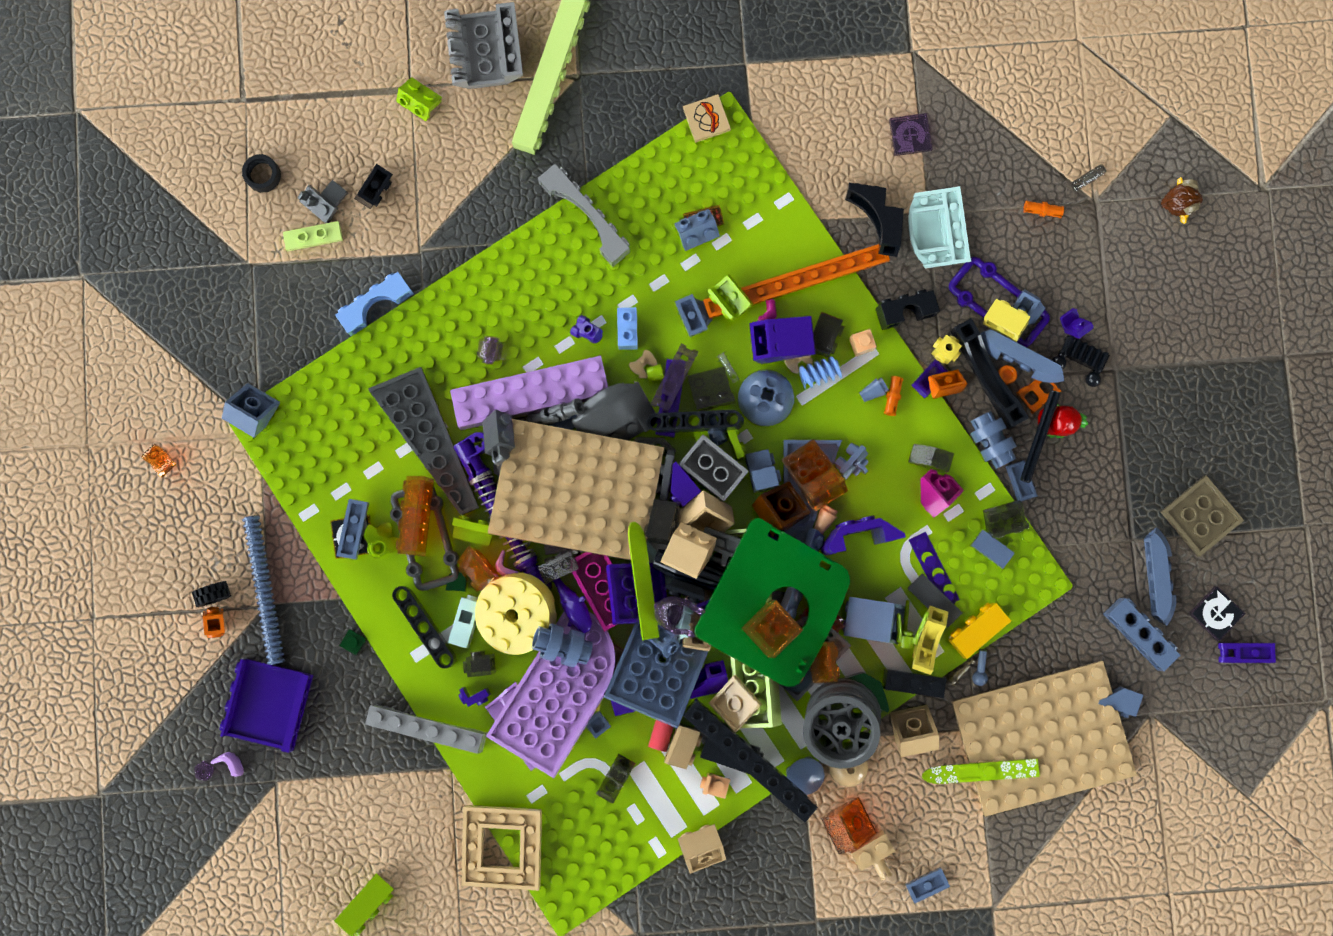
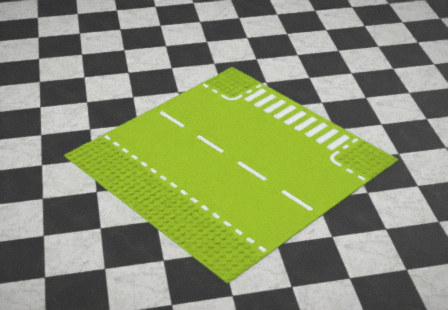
M727 92L719 97L731 128L729 132L695 143L687 119H685L580 187V193L583 196L586 194L591 199L595 210L600 209L605 215L604 220L608 224L611 222L617 229V235L620 238L624 237L630 244V253L614 267L600 253L602 242L593 222L579 207L563 198L266 391L265 393L279 401L280 405L265 429L256 437L248 435L229 423L416 716L489 732L495 721L485 706L496 699L513 683L519 684L539 652L531 650L519 655L500 652L484 640L477 625L469 648L448 643L461 597L467 598V595L479 597L481 591L489 583L502 577L495 568L502 550H505L503 566L518 572L520 570L516 569L513 565L516 562V557L510 558L514 555L513 550L506 552L511 547L509 543L503 545L507 541L505 537L500 539V536L492 535L490 546L452 537L454 530L452 521L453 518L459 519V512L369 392L368 388L419 367H422L453 445H456L473 433L483 432V426L465 430L458 428L450 390L597 356L602 358L608 387L618 383L635 384L633 381L639 382L655 413H659L664 379L649 382L648 376L647 378H639V374L637 375L632 372L629 367L630 362L637 361L643 355L644 350H648L657 360V365L661 364L663 377L665 375L667 359L686 362L678 412L708 411L718 406H724L725 410H736L743 416L744 424L739 429L740 434L737 437L739 442L743 441L747 452L744 455L766 449L769 450V454L773 453L775 464L772 466H775V470H779L781 476L779 486L783 484V440H842L835 461L840 456L846 461L850 459L851 456L846 453V449L851 443L859 447L861 445L866 447L868 455L865 459L869 461L865 466L868 470L866 474L860 472L856 477L852 473L846 480L833 464L817 516L824 504L835 509L838 513L834 522L822 534L824 541L830 532L836 529V525L850 520L857 521L873 515L875 519L881 518L904 532L906 537L874 545L871 530L843 536L846 551L824 555L842 565L850 575L849 588L832 628L851 644V647L798 701L779 685L782 725L766 728H740L736 732L749 745L752 744L760 747V751L764 753L763 757L786 777V769L797 760L807 756L817 760L805 744L803 725L807 703L812 693L825 682L863 672L882 682L884 669L929 675L912 669L914 659L912 654L915 644L912 649L902 648L898 644L844 636L842 630L843 622L847 617L845 606L846 602L849 601V597L895 603L903 606L906 605V600H909L907 630L913 631V635H916L928 608L907 588L922 573L925 576L926 574L909 539L924 532L927 533L952 583L946 584L943 592L951 591L954 594L956 591L960 600L956 601L954 605L962 612L943 631L936 651L934 669L930 676L943 677L968 660L962 658L948 640L951 638L950 634L955 629H962L966 625L965 621L972 615L976 617L981 612L979 609L986 603H997L1011 622L979 649L986 648L1072 589L1073 585L989 463L984 461L980 450L943 397L933 399L930 393L924 398L911 386L924 370L894 327L885 330L881 329L875 310L879 305L856 272L774 298L777 311L775 319L812 317L816 353L811 355L813 359L812 366L814 367L815 361H818L821 365L822 359H826L828 362V358L832 356L839 363L842 372L841 379L837 374L835 375V381L829 376L828 383L821 379L820 386H818L814 381L813 388L806 384L805 390L799 373L791 372L784 360L765 364L753 361L749 323L757 322L759 316H763L767 311L766 301L752 305L735 320L727 319L724 315L714 317L708 325V330L689 337L678 313L675 301L691 294L700 301L710 298L708 290L716 286L727 275H730L738 286L742 288L844 255L731 92ZM719 208L723 224L717 225L720 237L685 251L674 224L684 219V216L696 214L707 209ZM636 307L638 350H619L617 308ZM580 315L589 318L591 323L602 329L603 337L598 343H591L586 338H577L570 334L571 328L576 325ZM870 329L876 348L872 352L855 357L849 340L853 334ZM803 361L799 362L798 369L800 366H804L806 369L807 364ZM646 364V365L643 367L644 370H645V372H646V374H647L646 367H650V366H651V365H649V364ZM756 371H776L786 377L792 385L794 391L792 411L785 420L776 425H756L750 422L739 408V388L742 382ZM891 376L903 378L900 391L901 400L898 401L896 416L884 414L887 402L886 395L864 402L859 392L876 378L878 380L882 377L888 389L891 383ZM528 415L513 419L527 421ZM734 415L730 418L732 424L737 423V415ZM677 418L676 427L680 424V418ZM651 429L629 440L664 447L661 464H665L668 449L675 451L674 462L679 464L696 443L693 432L675 433V438L656 435V432ZM482 441L479 442V443H473V444H474V446H476V445H482ZM485 453L480 455L486 468H490L492 471L493 481L498 483L499 477L494 474L492 456ZM462 464V467H463V469H464V471H465V474H466V476H467V479H468L469 476H468V474H467V472H466V470H465V468H464V466H463V464ZM930 469L936 470L942 476L945 474L952 476L964 490L949 507L934 518L921 504V478ZM750 476L742 479L724 501L732 506L735 524L728 530L746 529L753 519L760 518L752 504L761 494L769 490L753 493ZM690 477L692 481L701 490V492L704 490L705 492L711 494L708 490H706L703 486L696 482L692 477ZM671 481L666 510H658L660 494H656L650 523L674 505L670 500L672 497ZM431 483L435 487L437 496L441 497L444 502L441 511L453 551L457 552L460 557V561L457 564L459 572L463 573L467 579L466 592L446 591V585L426 591L418 590L414 585L413 578L406 573L408 560L403 543L395 552L385 553L380 558H374L369 553L358 554L357 560L344 557L336 558L331 521L343 520L345 518L349 499L369 503L367 512L368 523L377 528L383 523L390 522L392 537L401 538L397 522L393 521L390 517V512L393 509L391 495L396 491L415 485ZM470 485L479 509L462 516L471 518L470 522L478 523V520L490 522L488 518L490 514L488 511L485 512L487 510L485 505H481L483 501L481 498L478 499V492H474L476 488L474 485ZM428 490L398 499L400 507L404 508L407 512L404 522L415 560L423 568V572L420 575L422 583L446 577L451 573L450 566L446 565L443 561V556L446 552L434 511L427 506V501L430 498ZM982 530H985L1014 552V555L1003 569L971 546ZM529 542L530 545L527 547V550L534 549L533 552H536L535 554L538 557L536 565L540 566L538 569H541V574L544 573L552 583L551 593L555 599L557 623L564 610L557 587L548 572L551 569H555L567 587L574 591L579 598L584 596L567 562L585 552ZM374 545V551L378 552L380 550L379 546ZM924 552L921 560L925 563V559L933 555L930 552ZM609 557L612 564L631 563V560ZM822 560L819 566L828 571L830 564ZM935 568L932 572L933 577L937 573L944 575V571L941 568ZM407 586L414 592L455 653L456 663L452 667L443 669L436 664L394 601L392 593L396 587ZM781 587L775 591L786 592L787 587ZM404 589L399 592L401 600L407 598V592ZM666 590L667 599L684 605L686 596L681 595L678 598L669 595V590ZM804 596L799 602L796 617L792 623L809 614L808 603ZM585 597L584 603L586 604L588 611L595 615ZM413 605L409 610L410 614L416 616L418 608ZM773 610V618L775 620L778 611ZM425 621L420 625L422 632L425 633L429 629V625ZM635 623L618 624L607 630L613 644L624 649ZM433 638L431 646L437 649L440 641L437 638ZM711 646L704 664L723 660L729 681L732 678L731 656ZM978 649L974 654H972L969 658H971L972 656H974L975 654H977V653L979 652V649ZM444 654L442 662L448 665L451 658L448 654ZM466 687L471 697L488 688L491 695L487 697V702L479 706L475 703L468 707L467 704L461 702L459 698L461 692L459 689ZM884 689L890 710L888 713L882 711L881 719L917 694ZM717 693L697 697L700 702L727 724L709 704ZM604 697L600 703V711L611 727L596 739L588 728L585 727L555 778L550 777L537 768L530 771L523 759L487 737L483 752L478 754L434 743L473 805L542 809L539 891L529 890V892L558 936H564L681 856L682 851L677 839L687 832L693 833L698 831L705 825L711 826L715 824L716 829L719 830L772 793L750 774L700 758L706 735L702 732L700 733L703 736L700 746H695L693 754L696 756L692 766L688 765L687 769L664 763L667 752L648 747L656 719L637 711L615 716L611 700ZM696 698L689 699L686 709ZM859 708L852 709L855 713L862 712ZM823 714L818 716L822 720L828 719V717ZM682 716V719L680 721L681 723L696 728L690 721H688L684 716ZM862 726L860 732H863L867 728ZM674 727V729H673L670 742H671L672 737H673V735H674V732H675V730H676L675 727ZM707 772L730 779L725 799L702 793L703 789L700 788L702 777L707 776ZM489 828L512 866L520 867V830Z

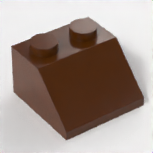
M790 481L761 494L752 504L760 519L783 532L811 513ZM771 530L769 531L772 537L778 535Z

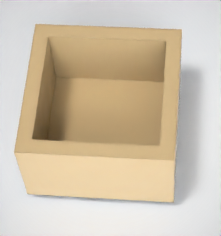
M704 490L677 513L679 525L682 522L704 532L706 526L725 532L735 524L732 506Z

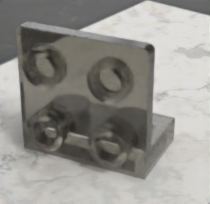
M724 367L688 376L696 411H707L718 406L734 404L735 398L733 393H731Z

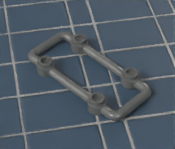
M427 482L394 492L391 495L393 509L390 512V517L393 521L397 522L408 560L406 573L413 578L415 587L420 591H426L455 581L459 575L457 564L460 561V557L457 552L453 551L441 511L444 502L441 497L437 496L434 485ZM428 490L430 498L427 501V506L434 511L446 552L443 556V561L446 565L450 566L452 575L422 583L420 575L423 572V568L415 560L404 522L407 512L404 508L400 507L398 499Z

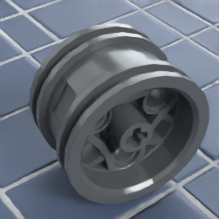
M834 679L819 686L812 693L807 703L803 725L804 741L811 754L821 763L840 769L852 768L869 760L879 745L881 731V709L876 696L865 685L850 679ZM859 708L862 712L855 713L852 709ZM823 714L826 715L828 719L822 720L818 716ZM862 726L869 729L868 732H860ZM849 739L852 742H843V740Z

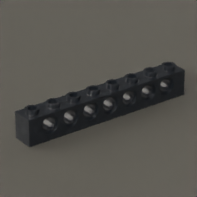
M697 698L684 711L683 716L803 822H806L817 810V804Z

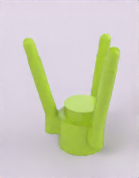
M906 600L903 630L901 628V614L897 613L896 642H898L899 647L912 649L914 644L918 645L919 636L927 621L929 612L925 613L914 636L913 631L907 630L910 601Z

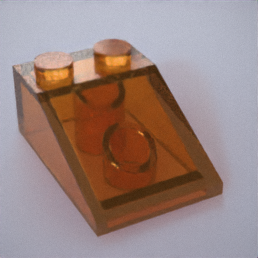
M468 546L457 561L460 565L458 570L464 577L469 576L472 580L470 584L477 592L479 590L482 591L492 581L501 577L476 547Z

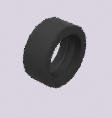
M256 154L244 162L242 176L244 181L254 191L263 193L275 189L280 182L281 171L276 162L269 156ZM261 163L268 164L272 169L271 178L263 184L255 183L251 178L253 168Z

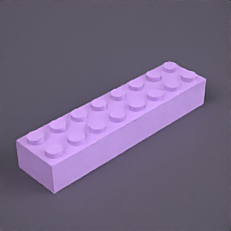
M597 356L452 389L450 393L458 428L465 430L483 426L482 421L495 410L510 414L513 419L526 416L529 413L541 412L544 408L563 402L569 403L573 399L579 398L583 403L594 394L607 388L608 383L602 358Z

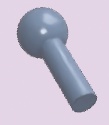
M979 649L977 671L972 676L974 684L978 686H983L988 681V676L985 673L987 650Z

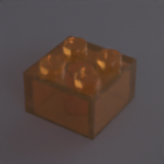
M777 600L768 601L742 627L743 631L768 658H775L803 631Z

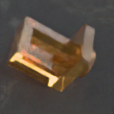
M153 444L141 455L142 459L148 462L157 475L162 478L176 466L168 452L157 444Z

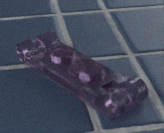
M682 343L651 402L652 406H659L666 413L669 412L699 353L694 349L692 351L686 348L687 346ZM682 355L689 357L687 362L680 359ZM662 394L669 397L667 402L660 399Z

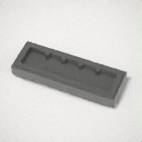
M670 449L667 450L665 464H661L659 475L663 476L662 483L658 482L656 493L660 494L658 510L662 511L666 510L675 451Z

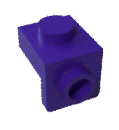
M466 687L459 689L461 692L459 698L468 707L475 703L479 706L487 702V697L491 695L488 688L471 697Z

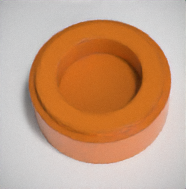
M1005 365L998 370L1000 377L1006 385L1016 381L1017 371L1013 366Z

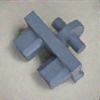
M851 443L846 449V453L851 456L850 459L846 461L840 456L834 462L835 467L846 480L852 473L857 477L860 472L863 474L868 472L865 467L869 463L865 459L868 452L863 445L859 447Z

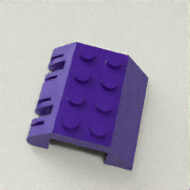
M873 515L857 521L850 520L836 525V529L830 532L820 551L823 555L846 551L843 536L871 530L874 545L898 540L906 536L904 532L881 518L875 519Z

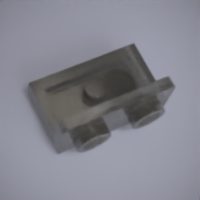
M1020 500L983 510L986 531L992 538H1002L1006 534L1020 533L1024 529L1030 528L1029 523L1025 520L1023 503Z
M565 549L560 552L561 556L557 558L553 555L544 559L545 563L538 566L544 583L548 584L578 570L579 566L575 558L581 555V552Z

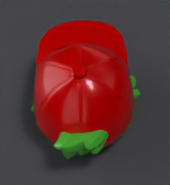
M1057 404L1047 436L1050 438H1063L1072 435L1080 427L1085 428L1088 425V421L1085 420L1087 416L1079 413L1072 406ZM1044 408L1039 412V415H1038V425H1039V422H1040V419H1041V416H1042V413H1043Z

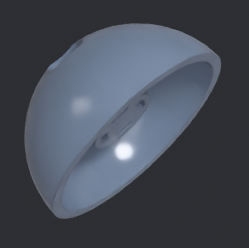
M760 370L750 374L742 382L738 392V405L742 414L750 422L760 426H773L785 420L791 413L794 405V391L790 382L782 374L772 370Z

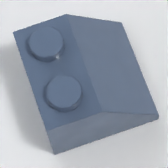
M247 383L225 402L222 419L248 435L256 437L265 429L280 402Z

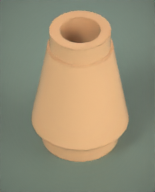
M824 504L823 508H820L813 529H817L821 534H824L837 518L838 511Z

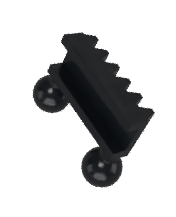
M1066 336L1058 356L1053 357L1051 361L1061 365L1063 370L1066 367V357L1093 370V372L1087 374L1085 381L1088 386L1096 387L1101 382L1100 373L1103 371L1110 355L1108 352L1096 349L1095 346L1088 345L1087 342L1075 339L1074 336Z

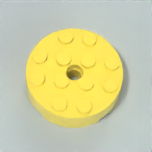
M520 572L506 574L489 583L481 591L475 606V620L478 630L484 640L500 652L512 655L527 653L533 650L532 641L538 626L548 629L551 623L556 624L557 613L554 596L549 588L533 575Z

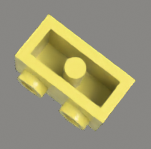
M996 299L985 315L983 325L1017 342L1027 327L1030 316L1021 309L1017 310L1011 307L1008 302Z

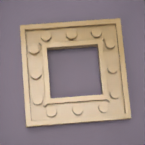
M465 805L463 807L461 886L539 891L541 882L542 809ZM484 828L520 830V867L483 865Z

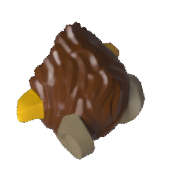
M1180 177L1177 180V186L1170 189L1161 202L1162 208L1168 210L1171 215L1179 216L1183 224L1187 222L1189 215L1200 209L1203 201L1202 195L1199 193L1197 181L1193 179H1184L1183 181Z

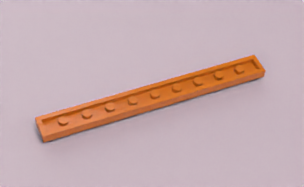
M879 244L754 283L741 289L753 305L887 263L890 261V258L887 255L878 254ZM710 298L703 300L709 319L723 315L722 309L718 304L713 303Z

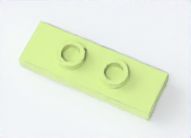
M339 221L283 232L287 252L343 241Z

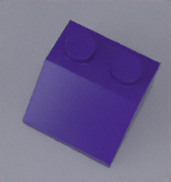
M674 462L671 481L672 497L670 500L677 508L680 506L683 508L700 494L701 490L679 464Z

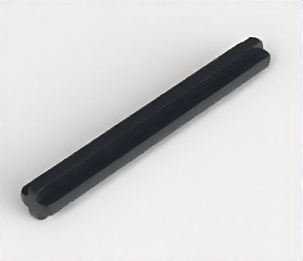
M1051 390L1020 478L1021 481L1030 483L1061 395L1058 391Z

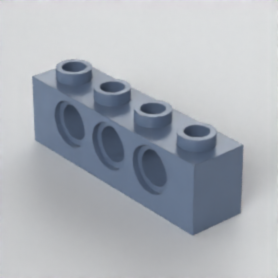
M1119 598L1103 615L1157 671H1165L1181 656L1176 651L1178 648L1171 641L1167 642L1163 637V632L1159 628L1153 627L1149 623L1150 619L1144 613H1139L1135 608L1136 604L1129 598ZM1128 614L1132 616V622L1130 624H1128L1126 621V616ZM1142 628H1144L1146 631V636L1144 638L1140 636V630ZM1156 642L1160 646L1158 652H1155L1153 648Z

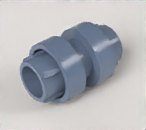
M989 411L970 421L975 431L970 433L975 444L981 441L985 450L980 452L985 462L991 460L995 469L1016 459L1012 449L1017 446L1012 436L1007 439L1005 438L1002 430L1007 427L1002 417L996 420L992 411Z
M551 623L548 629L538 626L533 637L532 649L540 651V658L553 662L556 657H560L562 665L574 668L577 663L587 664L592 652L593 643L584 640L585 635L582 632L570 630L568 634H565L562 626Z

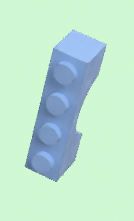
M399 272L387 275L385 281L370 287L369 292L357 296L353 303L345 305L338 310L335 316L350 336H353L367 326V312L374 303L381 300H390L399 305L414 294Z

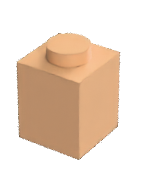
M870 329L853 334L849 339L855 357L872 352L876 348Z

